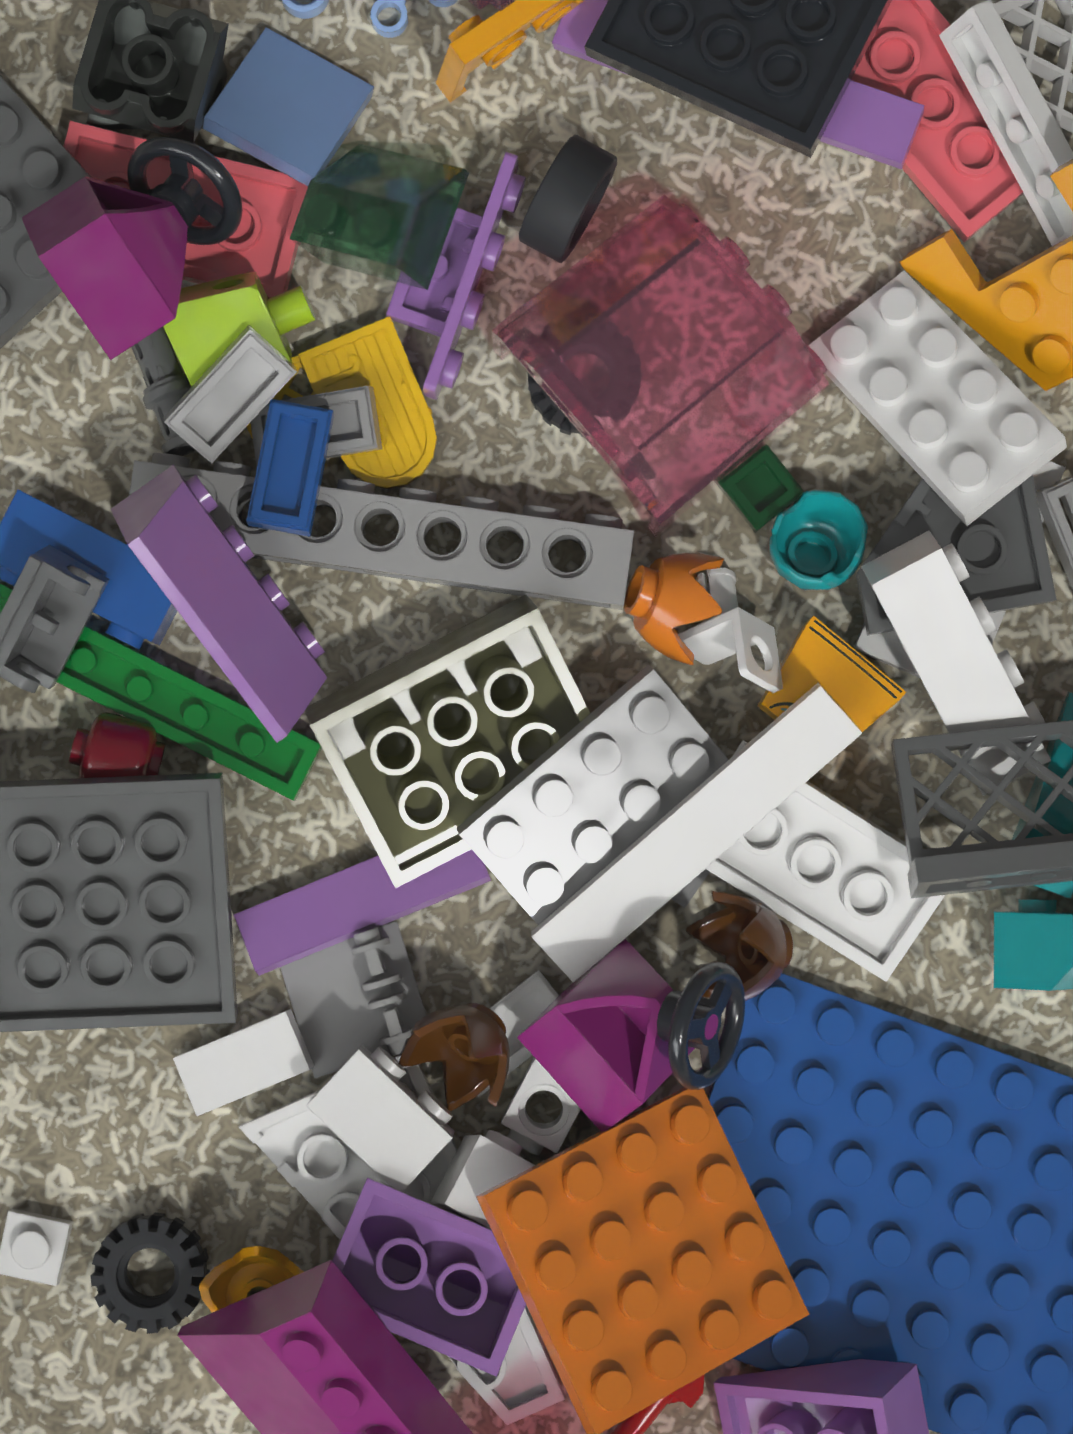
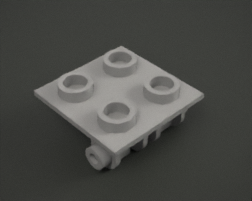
M397 921L355 934L353 938L280 967L299 1030L315 1066L312 1068L314 1078L337 1072L362 1044L371 1053L380 1046L391 1056L401 1054L409 1038L414 1033L412 1031L414 1025L426 1016Z

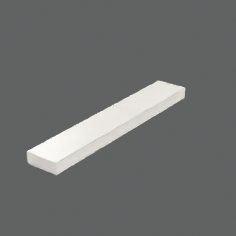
M817 683L532 930L531 937L574 983L862 734L861 730L827 691Z

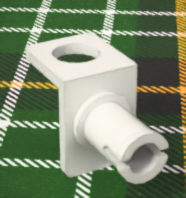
M727 568L708 569L709 583H707L704 573L698 574L696 581L718 603L722 613L704 619L699 625L678 634L682 642L693 652L694 659L702 664L710 665L736 653L741 676L772 693L782 690L783 683L775 629L773 626L738 607L735 573ZM757 645L763 655L765 662L764 670L759 667L752 655L751 646Z

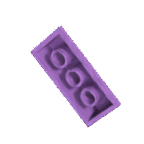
M172 465L111 508L112 514L127 545L276 743H278L289 734L327 679V676L316 660L325 651L304 622L295 628L288 622L281 611L289 606L290 603L271 576L266 574L258 580L245 562L255 555L236 528L231 525L222 531L209 513L217 508L218 504L198 476L194 475L185 481L176 467Z

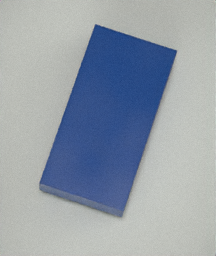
M270 400L246 520L248 526L311 537L334 420L333 410Z

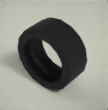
M578 135L570 137L548 169L528 208L519 231V241L558 263L565 261L577 245L596 212L617 166V157Z

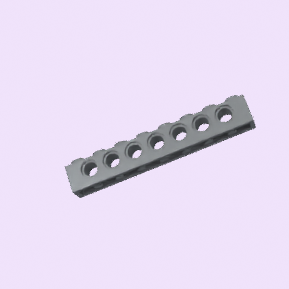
M153 453L151 462L134 460L129 496L172 465L176 467L185 481L197 475L218 504V507L209 514L222 531L231 525L236 528L255 555L252 558L518 596L527 594L528 597L618 610H622L624 606L634 530L621 529L623 521L621 518L600 514H586L585 522L577 523L560 520L561 511L549 507L524 505L523 514L520 515L499 512V502L486 498L463 496L461 506L436 503L437 493L432 491L400 488L399 497L374 494L375 484L351 479H338L337 489L320 486L317 506H328L336 512L337 519L334 529L323 537H308L263 528H249L244 525L242 510L244 505L251 500L255 477H250L252 470L250 466L216 461L214 462L213 471L189 468V458L166 453ZM379 514L390 515L399 523V531L396 538L384 546L372 545L364 536L367 522L373 516ZM439 523H450L457 527L461 533L459 546L452 553L446 555L435 554L426 546L428 531ZM503 531L516 534L524 546L520 557L514 562L507 564L494 561L487 552V545L492 536ZM562 540H571L578 543L585 553L583 565L573 572L557 570L551 564L548 556L553 545Z

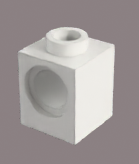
M533 1057L501 1118V1124L511 1129L507 1137L520 1144L523 1149L540 1155L543 1148L546 1147L558 1153L580 1108L536 1058ZM543 1090L557 1095L562 1103V1111L558 1118L546 1124L533 1121L525 1109L528 1098L535 1092Z

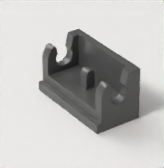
M50 544L30 555L0 614V677L31 693H35L39 685L48 689L54 687L110 579Z

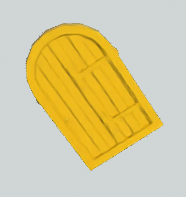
M386 317L350 333H344L336 339L298 354L314 394L363 386L374 388L382 449L341 456L355 477L361 481L375 484V487L390 489L408 485L423 475L434 458L437 443L432 410L424 399L391 317Z

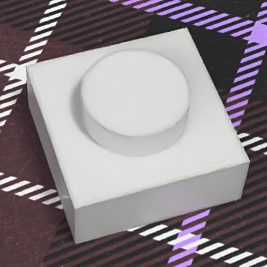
M13 1208L10 1209L7 1214L0 1246V1274L57 1286L61 1280L73 1221Z

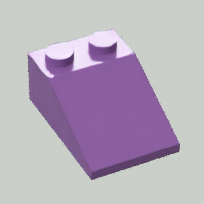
M857 1359L719 1377L714 1382L723 1434H929L917 1364Z

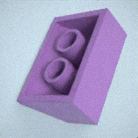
M367 1178L334 1255L333 1263L390 1332L497 1377L526 1303L492 1230Z

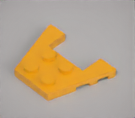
M1073 159L1059 166L1050 177L1073 212ZM952 228L909 252L900 261V264L907 273L1042 389L1047 391L1073 378V235L989 282L985 281Z

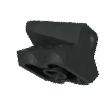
M99 0L73 85L72 109L89 113L86 125L102 129H145L194 143L200 129H203L205 115L222 92L226 81L227 69L223 62L229 23L208 18L204 13L196 9H177L149 0Z

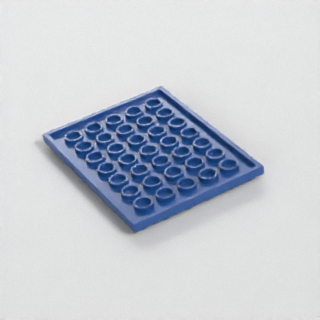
M781 973L780 977L765 991L745 1001L744 1023L737 1048L727 1068L712 1084L708 1099L809 1315L733 1359L766 1371L857 1359L917 1364L929 1430L940 1434H1073V1078Z

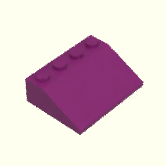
M332 1260L182 1326L177 1336L261 1434H473Z

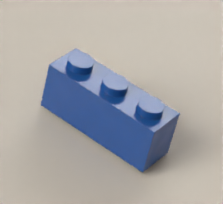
M18 489L0 523V579L15 586L29 556L50 544L110 579L93 613L111 621L105 633L137 649H140L144 639L160 646L177 610L130 547Z

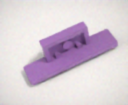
M509 152L505 153L483 216L428 197L426 199L386 316L391 317L395 322L440 337L423 385L426 397L437 400L442 386L452 389L458 377L464 353L455 350L463 327L473 330L476 325L485 294L476 292L483 269L495 270L505 241V235L496 233L504 210L512 213L516 211L525 185L526 177L517 174L518 155Z

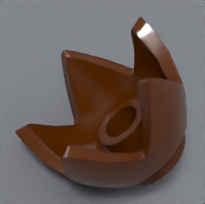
M712 891L713 901L723 904L727 908L709 914L686 928V932L704 946L724 957V962L734 967L741 977L745 1001L765 991L780 977L783 969L789 965L793 954L792 935L787 924L783 920L778 919L777 915L763 904L744 896ZM717 982L713 983L702 997L710 998Z
M468 1003L466 1005H452L436 1010L417 1021L412 1030L414 1033L409 1038L398 1064L410 1067L426 1062L441 1061L443 1063L446 1108L449 1111L455 1110L469 1102L488 1086L490 1091L487 1101L496 1107L505 1086L510 1062L506 1027L501 1018L484 1005Z

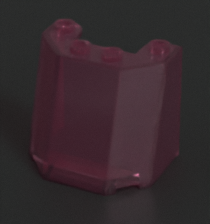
M666 195L660 197L492 330L493 351L501 360L512 353L651 515L647 529L654 537H657L715 487L720 480L737 468L822 395L829 385L824 376L827 372L825 364L803 342L794 325L788 320L787 317L792 314V310L780 293L769 284L761 289L745 270L750 266V262L732 239L725 236L722 240H719L707 226L700 222L687 205L682 202L677 205Z

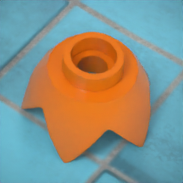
M679 553L658 558L650 567L640 565L635 570L626 591L624 611L626 614L633 615L635 629L654 649L670 659L693 665L694 654L678 636L679 632L674 627L708 619L722 613L718 603L696 581V573L702 570L720 568L725 558L701 553Z

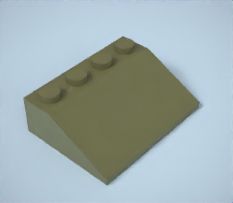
M527 594L307 706L305 709V714L312 731L395 888L470 850L471 848L458 834L456 828L590 714L538 607Z

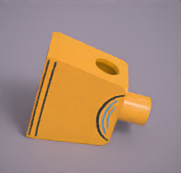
M812 616L802 626L780 665L783 689L775 693L766 690L757 706L775 720L814 685L819 683L863 732L905 695L906 691L819 619Z

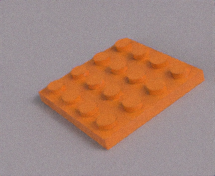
M684 1087L617 1122L608 1130L600 1131L476 1196L586 1434L603 1433L809 1315L704 1088L691 1090Z

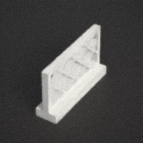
M987 0L969 8L946 28L939 37L1048 240L1054 246L1073 235V212L1050 177L1059 166L1073 159V151L1060 129L1061 127L1073 133V114L1063 109L1067 91L1073 93V74L1070 73L1073 62V0H1055L1065 19L1064 29L1041 18L1044 1L1047 0H1001L996 3ZM1001 18L1024 29L1020 47L1013 42ZM1037 36L1060 47L1057 66L1034 55ZM1031 73L1053 83L1050 102L1044 99Z

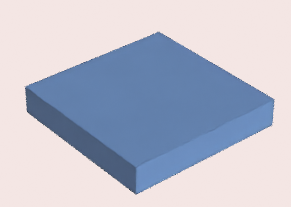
M266 27L205 115L203 129L302 184L313 188L372 98L374 86Z

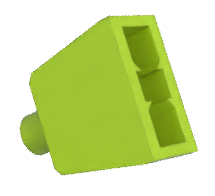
M247 272L181 288L176 318L163 327L192 387L248 325L292 363V352L285 333L315 321L316 317L302 285L268 299L257 273Z

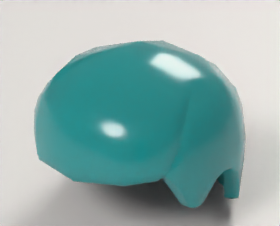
M809 490L804 492L793 506L784 512H780L771 529L772 535L769 539L770 557L779 575L803 590L833 589L849 579L860 566L865 551L868 525L859 506L840 492Z

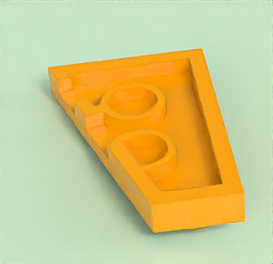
M501 0L499 5L502 9L485 21L479 15L471 17L449 35L448 39L451 43L441 66L436 85L451 103L467 91L464 84L468 74L485 63L487 67L491 66L495 70L512 57V52L526 40L527 35L524 31L530 26L537 33H541L585 0Z

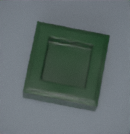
M767 444L717 483L718 487L755 533L798 500L805 492Z

